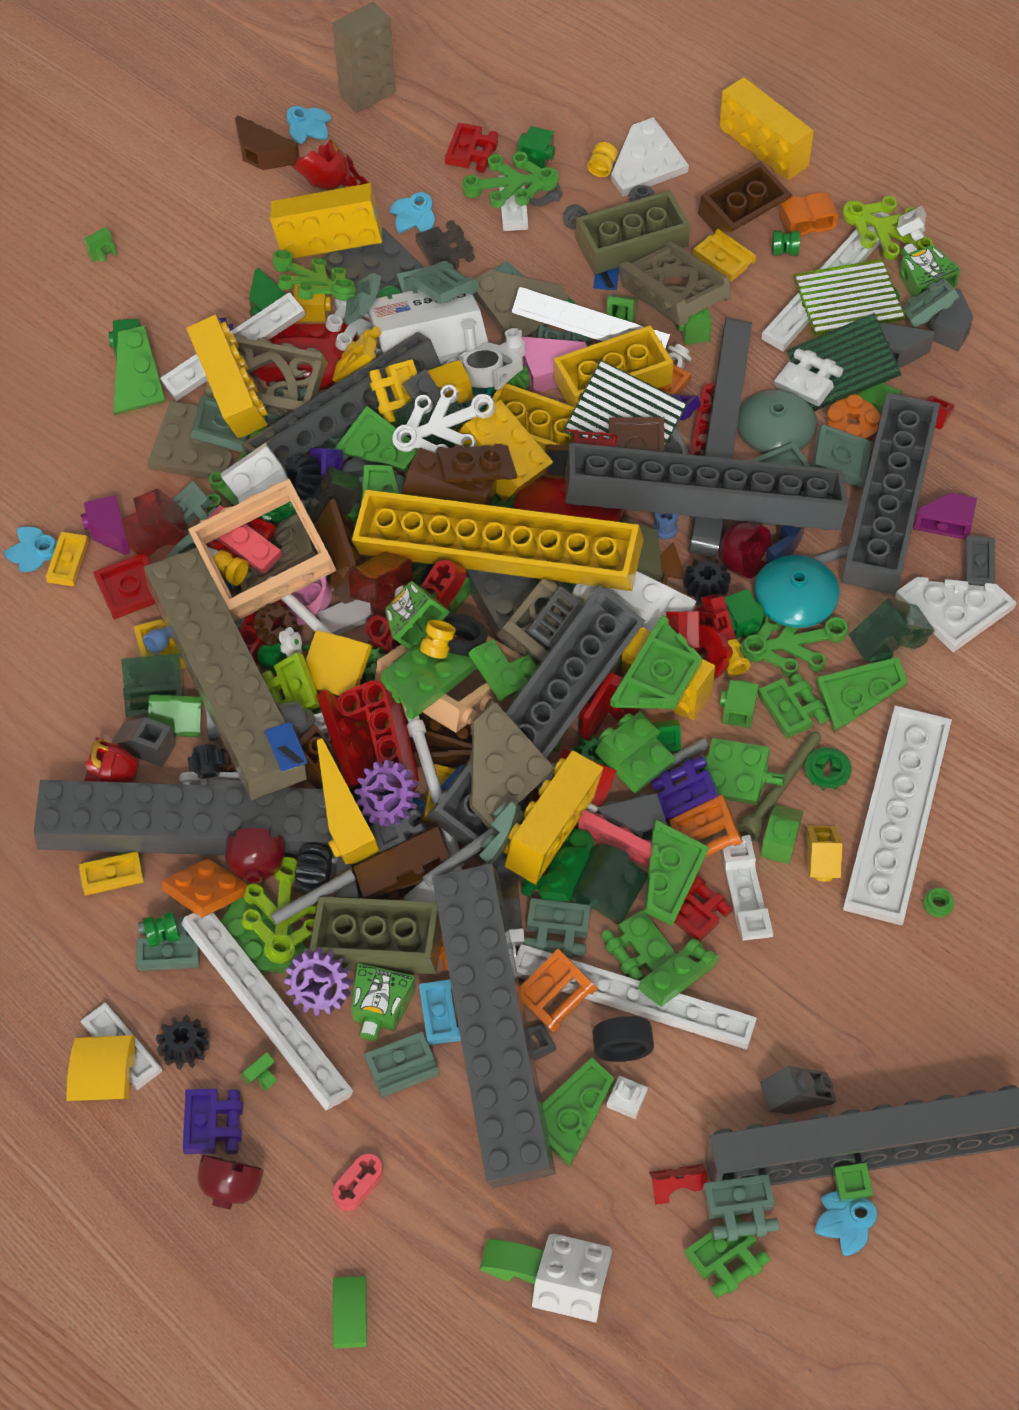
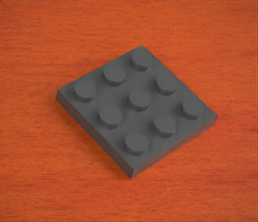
M383 227L382 243L333 251L321 258L327 262L326 273L330 278L331 269L336 267L345 269L347 271L346 278L354 282L356 293L358 281L371 273L381 276L379 293L382 288L387 286L399 289L396 279L397 273L424 268Z

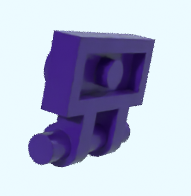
M704 755L694 760L689 758L683 761L682 766L671 771L667 769L659 777L651 781L655 791L665 788L657 796L668 824L670 819L720 796L712 774L708 770L699 773L700 769L708 766ZM688 776L689 779L676 785V781Z
M217 1089L185 1090L184 1154H216L217 1141L226 1142L225 1152L227 1154L238 1153V1145L242 1141L239 1117L243 1114V1103L240 1101L239 1090H229L228 1100L219 1101ZM218 1114L227 1115L226 1127L217 1128Z

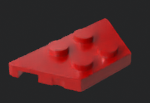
M324 689L316 696L343 779L350 790L360 784L357 781L358 778L365 779L367 777L364 769L374 770V762H377L369 724L366 721H358L342 715L337 709L338 699L328 690Z

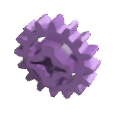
M385 760L384 764L374 762V770L365 768L364 772L367 777L365 779L358 778L357 781L362 784V787L354 792L361 795V799L356 803L358 806L364 807L361 813L365 817H370L369 822L374 824L380 823L381 826L388 827L390 823L399 825L400 817L410 818L407 811L409 808L416 809L417 806L412 802V799L420 796L419 793L413 792V788L418 785V781L410 780L413 772L407 769L404 770V764L397 762L394 764L393 761ZM386 791L394 792V794H388L385 796L380 795V793H386Z
M318 947L314 954L308 948L303 952L302 956L297 954L292 960L293 964L291 963L286 969V972L290 975L284 979V983L291 985L286 994L295 995L296 999L293 1004H304L303 1012L305 1013L310 1008H313L315 1016H318L322 1009L327 1014H331L334 1007L337 1009L341 1008L344 1000L351 993L347 988L352 985L353 980L346 978L351 970L350 968L341 967L344 961L342 957L337 960L333 959L334 951L332 950L327 955H323L321 947ZM304 967V969H305V970L303 971L304 978H303L302 980H300V972H301L302 968ZM337 983L336 993L332 995L334 991L332 986Z

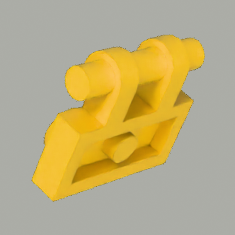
M374 326L371 330H365L360 335L359 340L353 341L346 346L345 351L341 355L342 358L336 364L332 379L335 383L340 382L375 359L376 354L374 351L377 338L381 335L380 328Z
M413 359L387 366L385 370L388 377L382 379L379 369L370 371L369 375L372 381L370 387L372 392L375 391L380 405L377 407L379 414L383 415V418L389 423L396 421L393 413L395 410H399L402 420L410 418L415 404L402 384L417 374ZM391 386L395 401H389L386 387Z

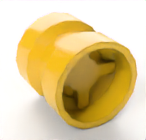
M607 142L597 143L587 163L589 172L596 177H607L618 156L617 149Z
M220 550L215 554L213 560L222 578H225L227 583L234 586L240 585L247 576L249 563L239 557L233 558L231 553Z
M429 620L425 629L427 636L422 639L419 649L424 654L434 658H447L450 650L448 643L453 639L456 629L444 621Z

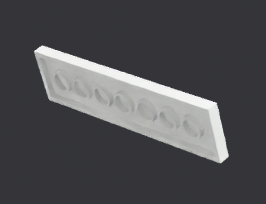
M899 706L894 707L843 907L844 911L903 925L952 719Z

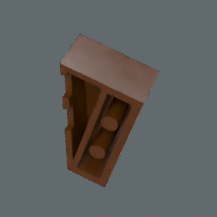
M425 713L419 714V719L423 720L427 731L424 735L433 764L445 767L464 765L472 752L471 724H467L455 733ZM409 736L416 767H422L414 739Z
M438 826L354 866V876L361 899L403 900L406 894L424 881V875L446 861L449 855Z

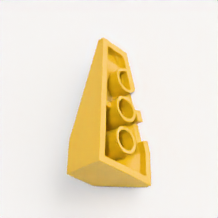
M322 738L317 740L328 827L333 839L328 844L335 858L341 856L346 865L369 860L380 854L376 840Z

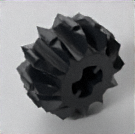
M298 454L287 458L284 468L300 500L306 501L317 497L318 490L323 489L321 480L325 478L321 475V465L318 464V459L306 454Z
M706 556L703 562L694 559L692 566H687L685 570L683 586L687 589L688 597L695 596L696 603L701 601V597L712 594L722 596L727 595L729 592L730 573H727L726 564L718 565L717 558L712 562L708 561Z
M305 844L301 848L297 857L294 884L298 892L307 894L330 881L333 855L330 848L322 847V845Z
M185 1014L181 1022H178L177 1018L173 1016L171 1026L162 1024L161 1030L163 1033L156 1036V1041L159 1044L157 1048L158 1054L164 1057L165 1064L169 1066L175 1062L177 1069L181 1070L184 1063L187 1062L193 1068L195 1066V1058L204 1061L205 1055L203 1051L210 1048L209 1041L207 1040L209 1034L206 1028H201L202 1024L198 1018L191 1022L189 1016Z

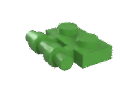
M799 673L790 678L793 684L790 687L782 678L758 689V697L786 739L812 728L810 717H815L819 724H824L829 720L825 712V705L821 700L816 699L812 693V686ZM796 697L802 698L806 705L802 706Z
M644 910L618 924V931L622 936L615 937L610 929L604 931L600 936L606 944L605 949L610 955H614L621 964L620 969L624 975L638 981L645 978L640 971L641 969L646 967L649 973H651L676 955V952ZM630 946L637 957L631 958L625 949Z
M734 1215L736 1223L743 1222L738 1215ZM711 1231L684 1250L685 1257L703 1280L713 1274L717 1276L719 1282L710 1287L712 1294L717 1299L726 1292L729 1294L738 1289L740 1282L750 1275L755 1277L762 1272L761 1267L770 1262V1258L765 1251L762 1250L753 1256L748 1250L756 1244L757 1239L754 1235L740 1236L738 1240L727 1242L726 1238L714 1240ZM738 1257L743 1265L730 1273L725 1265Z

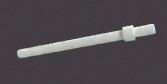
M419 715L413 720L407 717V730L409 736L414 739L430 795L435 805L443 793L424 735L427 731L423 720L419 719ZM441 828L449 857L460 851L458 842Z

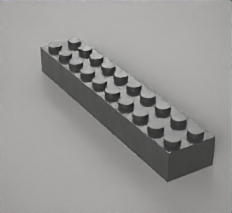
M569 443L565 466V503L839 531L842 529L848 507L843 470Z
M601 585L587 597L504 710L545 758L548 757L646 621ZM470 757L426 816L464 846H467L489 830L469 807L472 778L470 777Z
M40 780L34 825V836L38 850L138 851V853L225 855L226 838L229 834L232 838L236 836V830L262 828L270 830V836L277 839L278 834L283 836L286 841L284 857L297 858L305 844L322 845V847L330 848L328 842L333 840L328 827L324 790L308 788H283L251 801L244 786ZM331 850V853H332V855H333L332 859H337V858H335V856H334V854H333V852H332V850Z
M492 863L432 877L486 1181L493 1188L555 1175L554 1160L499 874Z
M1008 1085L995 1092L986 1093L985 1090H976L970 1092L967 1096L956 1098L954 1095H944L938 1097L935 1101L911 1100L903 1106L891 1107L889 1104L879 1105L871 1111L860 1112L858 1109H851L842 1112L838 1116L828 1117L826 1114H818L805 1121L796 1122L795 1119H786L778 1122L777 1125L766 1127L763 1124H753L746 1127L745 1130L739 1131L721 1129L714 1132L713 1135H709L705 1159L710 1182L768 1174L770 1184L773 1186L834 1176V1167L867 1163L868 1171L1019 1148V1088L1016 1085Z

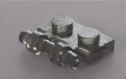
M453 220L446 223L447 232L442 233L438 226L415 234L416 242L430 266L442 261H448L453 265L454 269L459 268L458 259L465 258L467 262L475 259L471 243L465 240L462 228L456 225ZM455 242L457 247L451 248L449 244Z

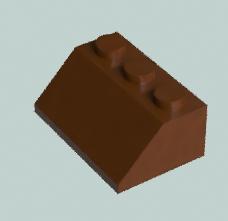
M760 161L703 193L700 199L698 215L713 231L719 229L721 231L733 232L790 199L792 194Z
M419 448L408 469L401 494L491 505L496 495L497 480L446 482L438 454Z
M335 498L329 500L314 527L336 568V571L330 574L331 580L328 581L331 593L334 597L339 596L343 603L347 604L375 592L364 555L359 554L352 542L355 530L354 525Z

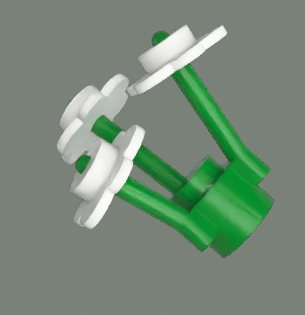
M291 627L279 633L281 643L262 645L259 648L257 658L261 668H267V671L277 674L274 665L296 652L302 653V651L310 649L311 644L302 645L300 634L294 632Z

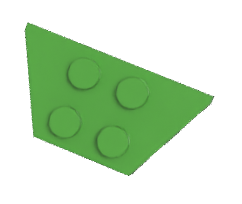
M661 615L612 696L610 706L614 708L676 709L702 665V657L694 648L688 646L687 640L681 633L677 634L671 628L669 620L665 616Z
M415 646L383 670L380 681L387 690L391 691L392 697L397 704L403 703L407 709L406 716L413 720L477 669L471 657L448 653L447 658L438 659L424 654L420 651V646Z
M263 889L265 896L273 903V901L270 899L268 894ZM249 892L254 897L258 896L255 892ZM244 897L234 901L220 922L262 975L269 972L276 974L286 972L287 967L291 963L293 964L292 960L297 954L302 956L307 948L301 942L295 946V953L290 961L283 964L270 961L264 953L265 942L254 930L245 929L241 924V919L246 910L254 909L260 913L261 921L273 933L275 932V925L257 905L247 903ZM251 917L247 918L249 922H256L255 919ZM288 926L287 935L294 933V930L291 926ZM275 948V950L283 952L280 948Z

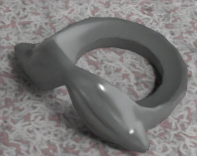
M559 183L555 187L556 190L549 192L540 199L531 198L529 203L541 207L553 201L559 202L563 195Z

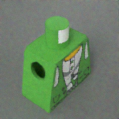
M911 243L901 250L903 258L899 274L911 297L913 295L917 297L928 289L927 286L932 282L937 283L942 278L947 280L953 288L957 287L961 269L935 246L930 245L918 250Z
M413 581L409 582L406 586H400L396 589L394 593L395 599L385 610L393 639L410 650L415 646H420L422 639L426 638L427 633L425 629L429 620L443 621L450 613L433 595Z
M361 963L357 964L352 1000V1016L355 1022L362 1023L359 1033L361 1038L368 1041H376L380 1028L391 1031L397 1029L415 993V976Z

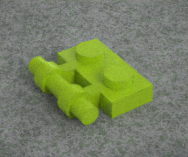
M296 652L274 665L277 673L276 677H274L272 671H266L261 674L273 699L278 704L299 701L304 708H308L311 711L320 706L316 696L318 693L303 654ZM281 688L283 689L284 695L286 697V699L282 700L281 694L279 692Z

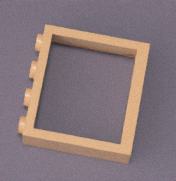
M290 479L277 485L274 483L269 489L259 494L250 495L245 501L233 507H226L219 514L209 519L200 520L201 523L188 529L235 622L260 610L268 603L272 604L336 571L332 559ZM291 501L318 555L232 597L206 543Z
M454 635L453 637L458 640L468 641L460 636ZM488 636L486 642L493 640V638ZM495 640L509 663L523 657ZM401 644L378 659L375 680L380 681L382 671L409 652L410 649ZM486 682L459 702L444 694L424 710L423 713L456 733L467 724H471L494 702L498 703L499 700Z

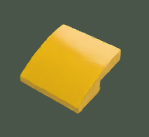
M316 630L305 661L316 690L322 692L325 689L334 696L339 697L346 690L359 686L372 646L360 641Z
M135 1035L75 1038L68 1067L66 1101L130 1099V1067H135Z

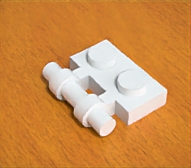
M798 348L794 353V358L801 362L798 365L788 362L774 380L775 386L781 390L794 393L805 401L819 407L834 388L833 382L829 380L830 376L833 375L839 378L843 373V368L837 366L833 360L828 358L824 360L817 357L815 352L810 350L804 351ZM812 366L820 369L817 374L809 370Z

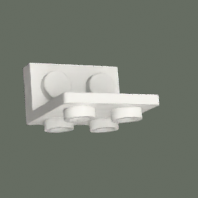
M266 443L221 473L222 479L237 496L239 503L245 501L250 495L259 494L269 489L274 483L277 485L288 479L284 466Z

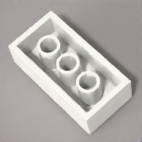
M636 571L632 591L605 588L646 620L642 627L650 632L654 629L661 615L666 617V611H694L696 606V600ZM577 584L572 595L584 603L597 587Z

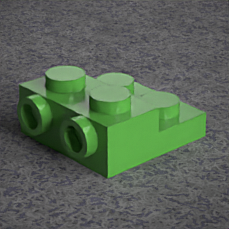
M641 712L635 716L631 713L625 715L617 724L619 728L615 731L612 727L606 729L598 738L600 744L595 750V753L608 767L617 770L616 775L635 794L663 771L671 767L677 759L657 739L660 731Z

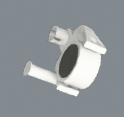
M465 320L461 323V327L464 328L466 352L458 355L470 378L471 386L476 388L494 386L499 391L523 369L522 357L526 354L525 342L522 340V331H518L517 328L508 329L505 332L506 342L503 344L484 343L476 347L474 330L476 321Z

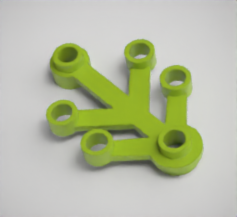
M885 196L882 202L867 205L860 201L852 200L843 207L844 220L848 224L856 226L861 238V245L864 248H873L878 236L883 248V256L888 260H895L900 252L899 245L892 242L890 236L907 245L912 243L918 250L930 245L934 246L929 237L924 236L914 241L911 234L908 233L901 236L897 227H895L898 225L899 216L916 208L909 207L903 214L881 218L872 215L879 212L892 213L897 206V200L892 196ZM866 224L874 227L876 234L873 231H869Z
M284 857L282 867L275 874L279 882L277 908L265 896L260 885L250 884L246 887L244 900L251 905H257L272 922L270 914L290 904L291 884L295 881L297 861L291 857ZM249 892H255L258 896L254 897ZM311 905L275 925L274 933L261 921L260 913L254 909L244 912L241 924L247 930H254L265 942L264 953L270 961L283 964L293 958L295 946L306 939L311 940L313 932L307 930V927L313 928L315 919L306 920L302 928L290 935H287L288 926L308 913L316 914L317 906ZM251 917L255 919L256 922H249L247 918ZM275 948H280L283 952H279Z

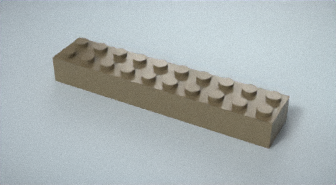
M195 548L144 566L148 589L250 800L252 801L306 780L305 765L286 771L280 770L265 730L285 724V721L198 549Z

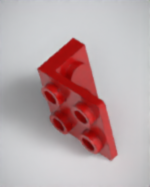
M609 672L605 681H602L595 690L594 699L591 704L587 702L583 707L580 718L583 719L580 728L583 739L590 741V737L592 735L595 736L608 713L619 721L628 713H631L633 716L639 713L640 708H614L610 706L611 698L622 682V677Z

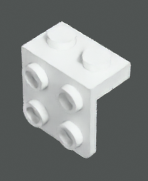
M550 1234L536 1276L532 1307L597 1322L612 1249L601 1244L558 1234Z

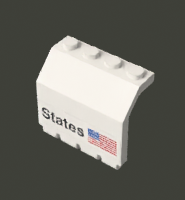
M417 289V293L408 291L394 294L392 299H388L387 296L376 298L367 312L372 326H377L381 330L378 340L382 354L416 332H419L431 339L441 366L459 360L458 355L466 352L464 328L461 327V323L465 320L476 321L474 326L476 347L488 343L481 312L472 294L464 293L449 302L440 304Z

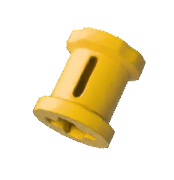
M732 639L728 640V645L731 646L733 655L729 660L726 670L729 677H738L746 673L751 665L749 659L744 658L740 650L741 644L739 641Z

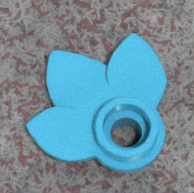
M293 106L288 109L286 120L290 126L289 134L297 143L303 144L308 136L327 140L328 130L326 123L331 121V116L326 111L320 108L305 109L301 106Z
M425 192L415 193L410 198H401L395 201L389 209V212L396 216L395 226L398 233H403L416 226L422 234L427 235L435 223V216L431 211L433 201L431 196ZM419 202H424L422 205H416Z
M19 527L17 528V534L20 543L3 552L9 561L19 564L20 572H32L40 568L44 561L52 559L57 541L50 535L43 534L39 528Z
M837 1191L830 1192L821 1197L822 1204L827 1211L819 1217L815 1233L824 1237L840 1238L841 1251L844 1256H850L860 1251L867 1244L868 1229L875 1224L877 1219L875 1205L865 1198L839 1202ZM857 1209H864L867 1215L864 1218H858L854 1212Z

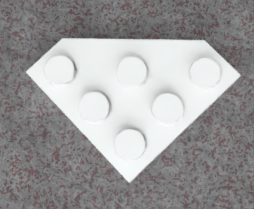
M652 117L631 126L611 173V181L622 197L629 195L631 189L635 186L646 185L650 187L688 172L689 165L655 118Z
M916 577L897 590L895 598L953 653L1015 609L1016 601L997 584L985 583V586L968 585V581L945 579L944 583L928 581V578Z

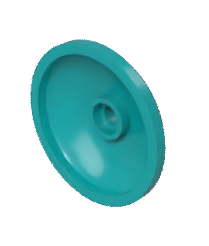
M786 555L770 561L761 569L755 583V598L757 602L761 603L765 615L774 622L787 627L805 628L823 622L834 612L839 600V584L834 573L819 560L804 555Z

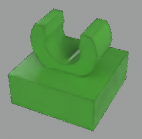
M106 227L84 239L88 257L93 262L98 259L101 262H105V255L112 253L114 256L117 255L111 232Z
M266 1052L239 1077L247 1086L256 1079L261 1088L266 1091L277 1081L268 1070L275 1061Z
M867 1163L834 1167L833 1174L839 1202L873 1196Z

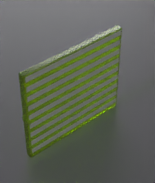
M883 259L793 275L802 300V306L806 311L814 336L844 331L874 317L876 321L863 327L905 320V314L896 294V288L892 284Z

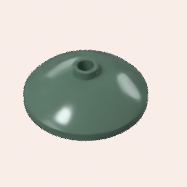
M764 390L751 395L741 404L737 431L741 439L749 447L763 454L795 442L798 448L802 450L813 439L817 420L810 404L798 395L785 390Z

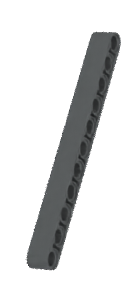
M726 317L715 378L716 388L714 387L703 456L732 459L752 322ZM694 516L689 553L716 558L723 519Z

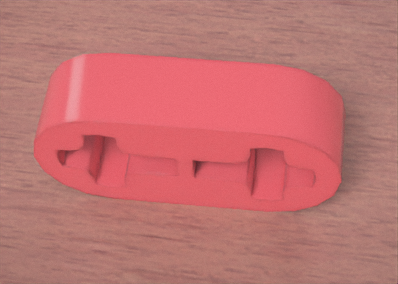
M373 1154L361 1155L335 1183L332 1195L334 1203L339 1209L343 1211L356 1209L381 1181L383 1167L381 1160ZM371 1165H374L375 1174L367 1173L360 1180L363 1175L362 1167L366 1166L369 1168ZM356 1185L353 1189L354 1198L351 1200L347 1197L341 1200V1191L345 1190L348 1192Z

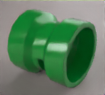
M773 230L772 256H781L783 253H788L790 256H798L800 232L791 230L789 233H783L782 230Z
M173 911L165 912L158 918L153 916L143 918L150 948L159 946L161 942L166 940L169 942L180 940Z

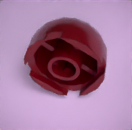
M736 523L720 539L719 548L722 563L726 564V568L730 572L752 579L759 574L766 564L762 559L764 553L771 547V534L767 527L758 523Z
M245 828L236 830V836L231 838L229 834L226 838V863L232 873L244 879L247 883H260L274 876L282 867L286 841L279 834L278 839L270 836V830Z
M202 1154L198 1169V1183L204 1195L213 1199V1206L231 1210L232 1204H244L257 1193L264 1170L244 1163Z

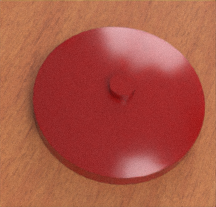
M546 477L537 479L521 490L514 500V509L619 522L624 513V509L587 505L578 506L565 503V479Z

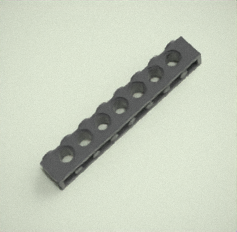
M416 332L242 443L246 454H250L266 443L282 465L285 466L287 458L298 454H305L310 451V448L321 446L325 440L343 432L347 426L355 422L366 406L372 410L380 406L375 391L372 392L370 387L372 382L369 375L370 371L379 369L381 377L384 379L388 377L385 370L387 366L413 359L417 374L424 369L428 371L441 366L431 339ZM391 386L385 388L389 401L394 397Z

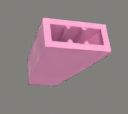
M522 337L526 347V354L522 357L523 367H527L532 392L538 393L558 388L553 379V358L587 347L586 343Z

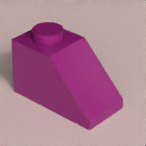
M948 493L918 509L913 530L966 540L972 527L977 498L964 494Z
M116 495L84 502L86 513L81 514L84 530L90 529L94 541L123 555L130 554Z

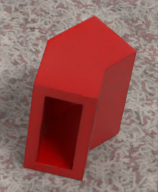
M666 611V618L669 620L671 628L677 634L681 633L687 640L689 647L698 648L699 611Z

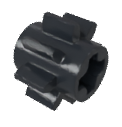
M214 744L196 746L193 749L194 753H192V756L187 757L189 771H194L200 779H209L220 775L219 770L222 769L221 766H226L224 752H219V749H216Z

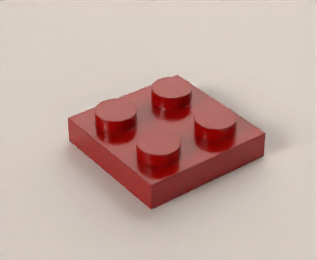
M145 552L93 572L113 620L156 604L148 589L144 566L150 565Z

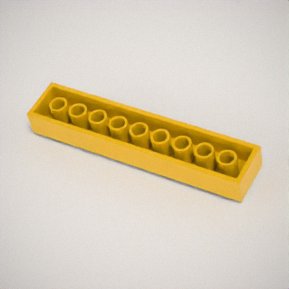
M365 490L352 537V542L360 555L426 564H436L440 560H449L462 564L465 569L537 579L545 578L546 580L596 587L601 585L604 588L632 591L644 540L638 524Z

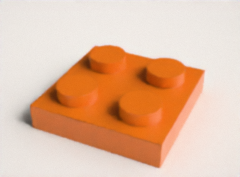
M209 858L162 880V891L201 918L244 897L246 887L248 886V884Z

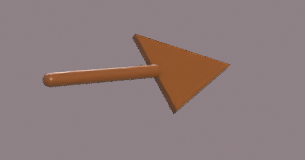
M673 542L660 555L663 576L661 583L667 585L668 577L685 578V573Z

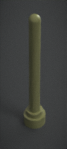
M811 733L782 773L786 774L784 786L774 785L754 814L743 817L737 825L741 836L750 835L751 841L758 839L763 832V820L801 769L809 754L813 752L821 741L820 733Z

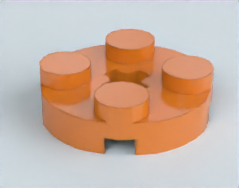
M853 394L835 402L828 410L826 421L829 427L872 441L877 436L881 415L871 403L863 400L861 396ZM855 419L858 421V424L854 422L849 424L848 420Z

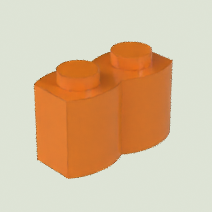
M816 192L806 197H791L780 205L779 216L787 233L795 230L800 232V236H804L811 232H825L837 227L839 214L827 192Z

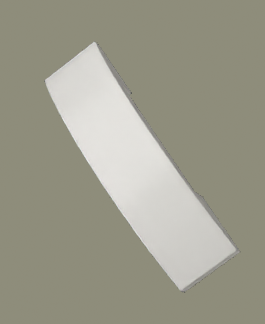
M750 835L741 836L743 839L742 844L737 846L732 844L721 850L735 921L743 941L773 937L768 909H765L755 868L756 858Z

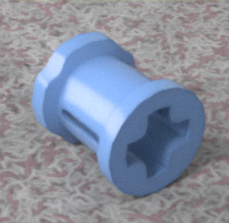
M655 512L654 518L656 521L653 528L658 530V538L671 539L676 536L678 532V525L676 523L678 514H659Z

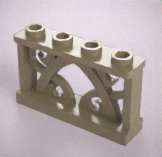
M670 240L665 242V247L632 263L625 261L619 264L622 287L679 326L689 322L688 317L721 300L728 301L731 299V283L726 275L718 272L712 266L704 263L695 255H692ZM665 277H689L686 288L681 286H664Z
M234 333L240 346L238 348L239 352L246 353L244 359L249 367V370H247L248 374L273 362L285 377L286 381L273 384L267 389L265 394L259 393V386L253 378L258 389L257 395L259 400H262L268 414L285 417L317 396L325 368H327L328 364L321 351L314 348H307V350L298 349L289 343H282V345L272 344V342L263 338H258L257 341L251 340L241 334ZM300 364L311 365L313 369L312 374L304 380L296 381L295 377H302L306 373V370L299 371L298 366ZM207 383L205 394L215 399L209 383ZM308 386L304 400L299 401L298 387ZM281 388H288V390H281L282 392H284V395L282 397L275 396V392Z
M545 578L534 587L496 634V636L524 657L529 654L536 666L549 649L541 646L525 632L530 624L521 629L515 623L526 610L533 621L537 616L535 612L536 600L544 598L548 602L559 586L556 583L547 581ZM561 596L558 598L557 601L570 611L573 606ZM553 605L552 611L563 619L566 615ZM548 615L544 617L545 620L557 628L559 623ZM540 623L538 628L550 637L551 633ZM622 654L609 672L614 674L621 665ZM594 693L587 701L588 703H591L593 701Z

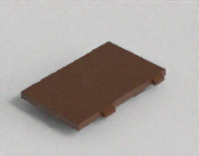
M495 444L494 446L482 445L480 447H463L460 445L454 446V448H437V454L446 482L517 479V473L508 445Z

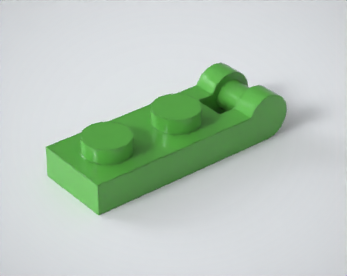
M693 938L683 950L640 980L638 990L662 1007L714 968L719 960V956L712 950H705L703 944L696 938ZM696 957L700 961L696 963L692 959Z

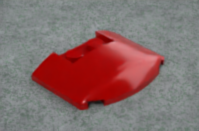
M342 323L340 331L331 332L326 328V324H292L269 339V341L277 345L289 343L298 349L307 350V348H314L321 351L328 364L327 368H325L319 390L329 389L335 385V382L332 380L336 364L342 358L341 355L344 352L335 346L338 334L344 333L348 325ZM357 333L354 336L352 342L357 341ZM273 362L249 374L254 379L256 376L266 381L267 387H269L271 381H286L281 370ZM300 364L298 370H306V373L302 377H295L296 381L308 378L312 374V366Z

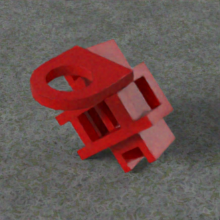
M712 594L701 597L703 606L694 609V611H699V625L709 624L716 627L724 634L727 641L736 639L724 596ZM698 648L700 653L706 651L705 648Z

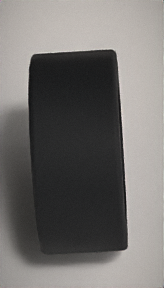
M449 613L443 619L444 622L455 627L454 635L468 640L463 641L455 638L450 640L448 643L450 647L449 653L470 657L468 653L473 648L486 643L488 637L486 628L473 617L465 614Z
M634 1016L610 1018L598 1023L592 1031L594 1052L598 1058L605 1061H633L647 1056L654 1049L652 1025L644 1018Z

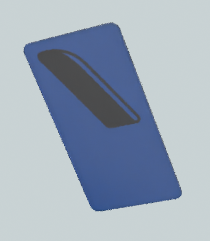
M619 267L595 274L593 288L617 290Z
M290 722L265 730L281 771L307 764L305 754Z

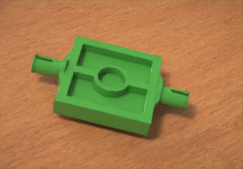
M712 738L709 754L706 756L708 766L699 770V772L708 770L712 774L719 795H723L726 800L753 805L759 804L760 795L766 783L784 786L786 774L769 772L770 747Z

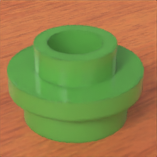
M935 888L926 893L923 905L930 915L941 918L948 916L952 912L954 899L948 890ZM939 901L943 904V907L936 906L933 902Z

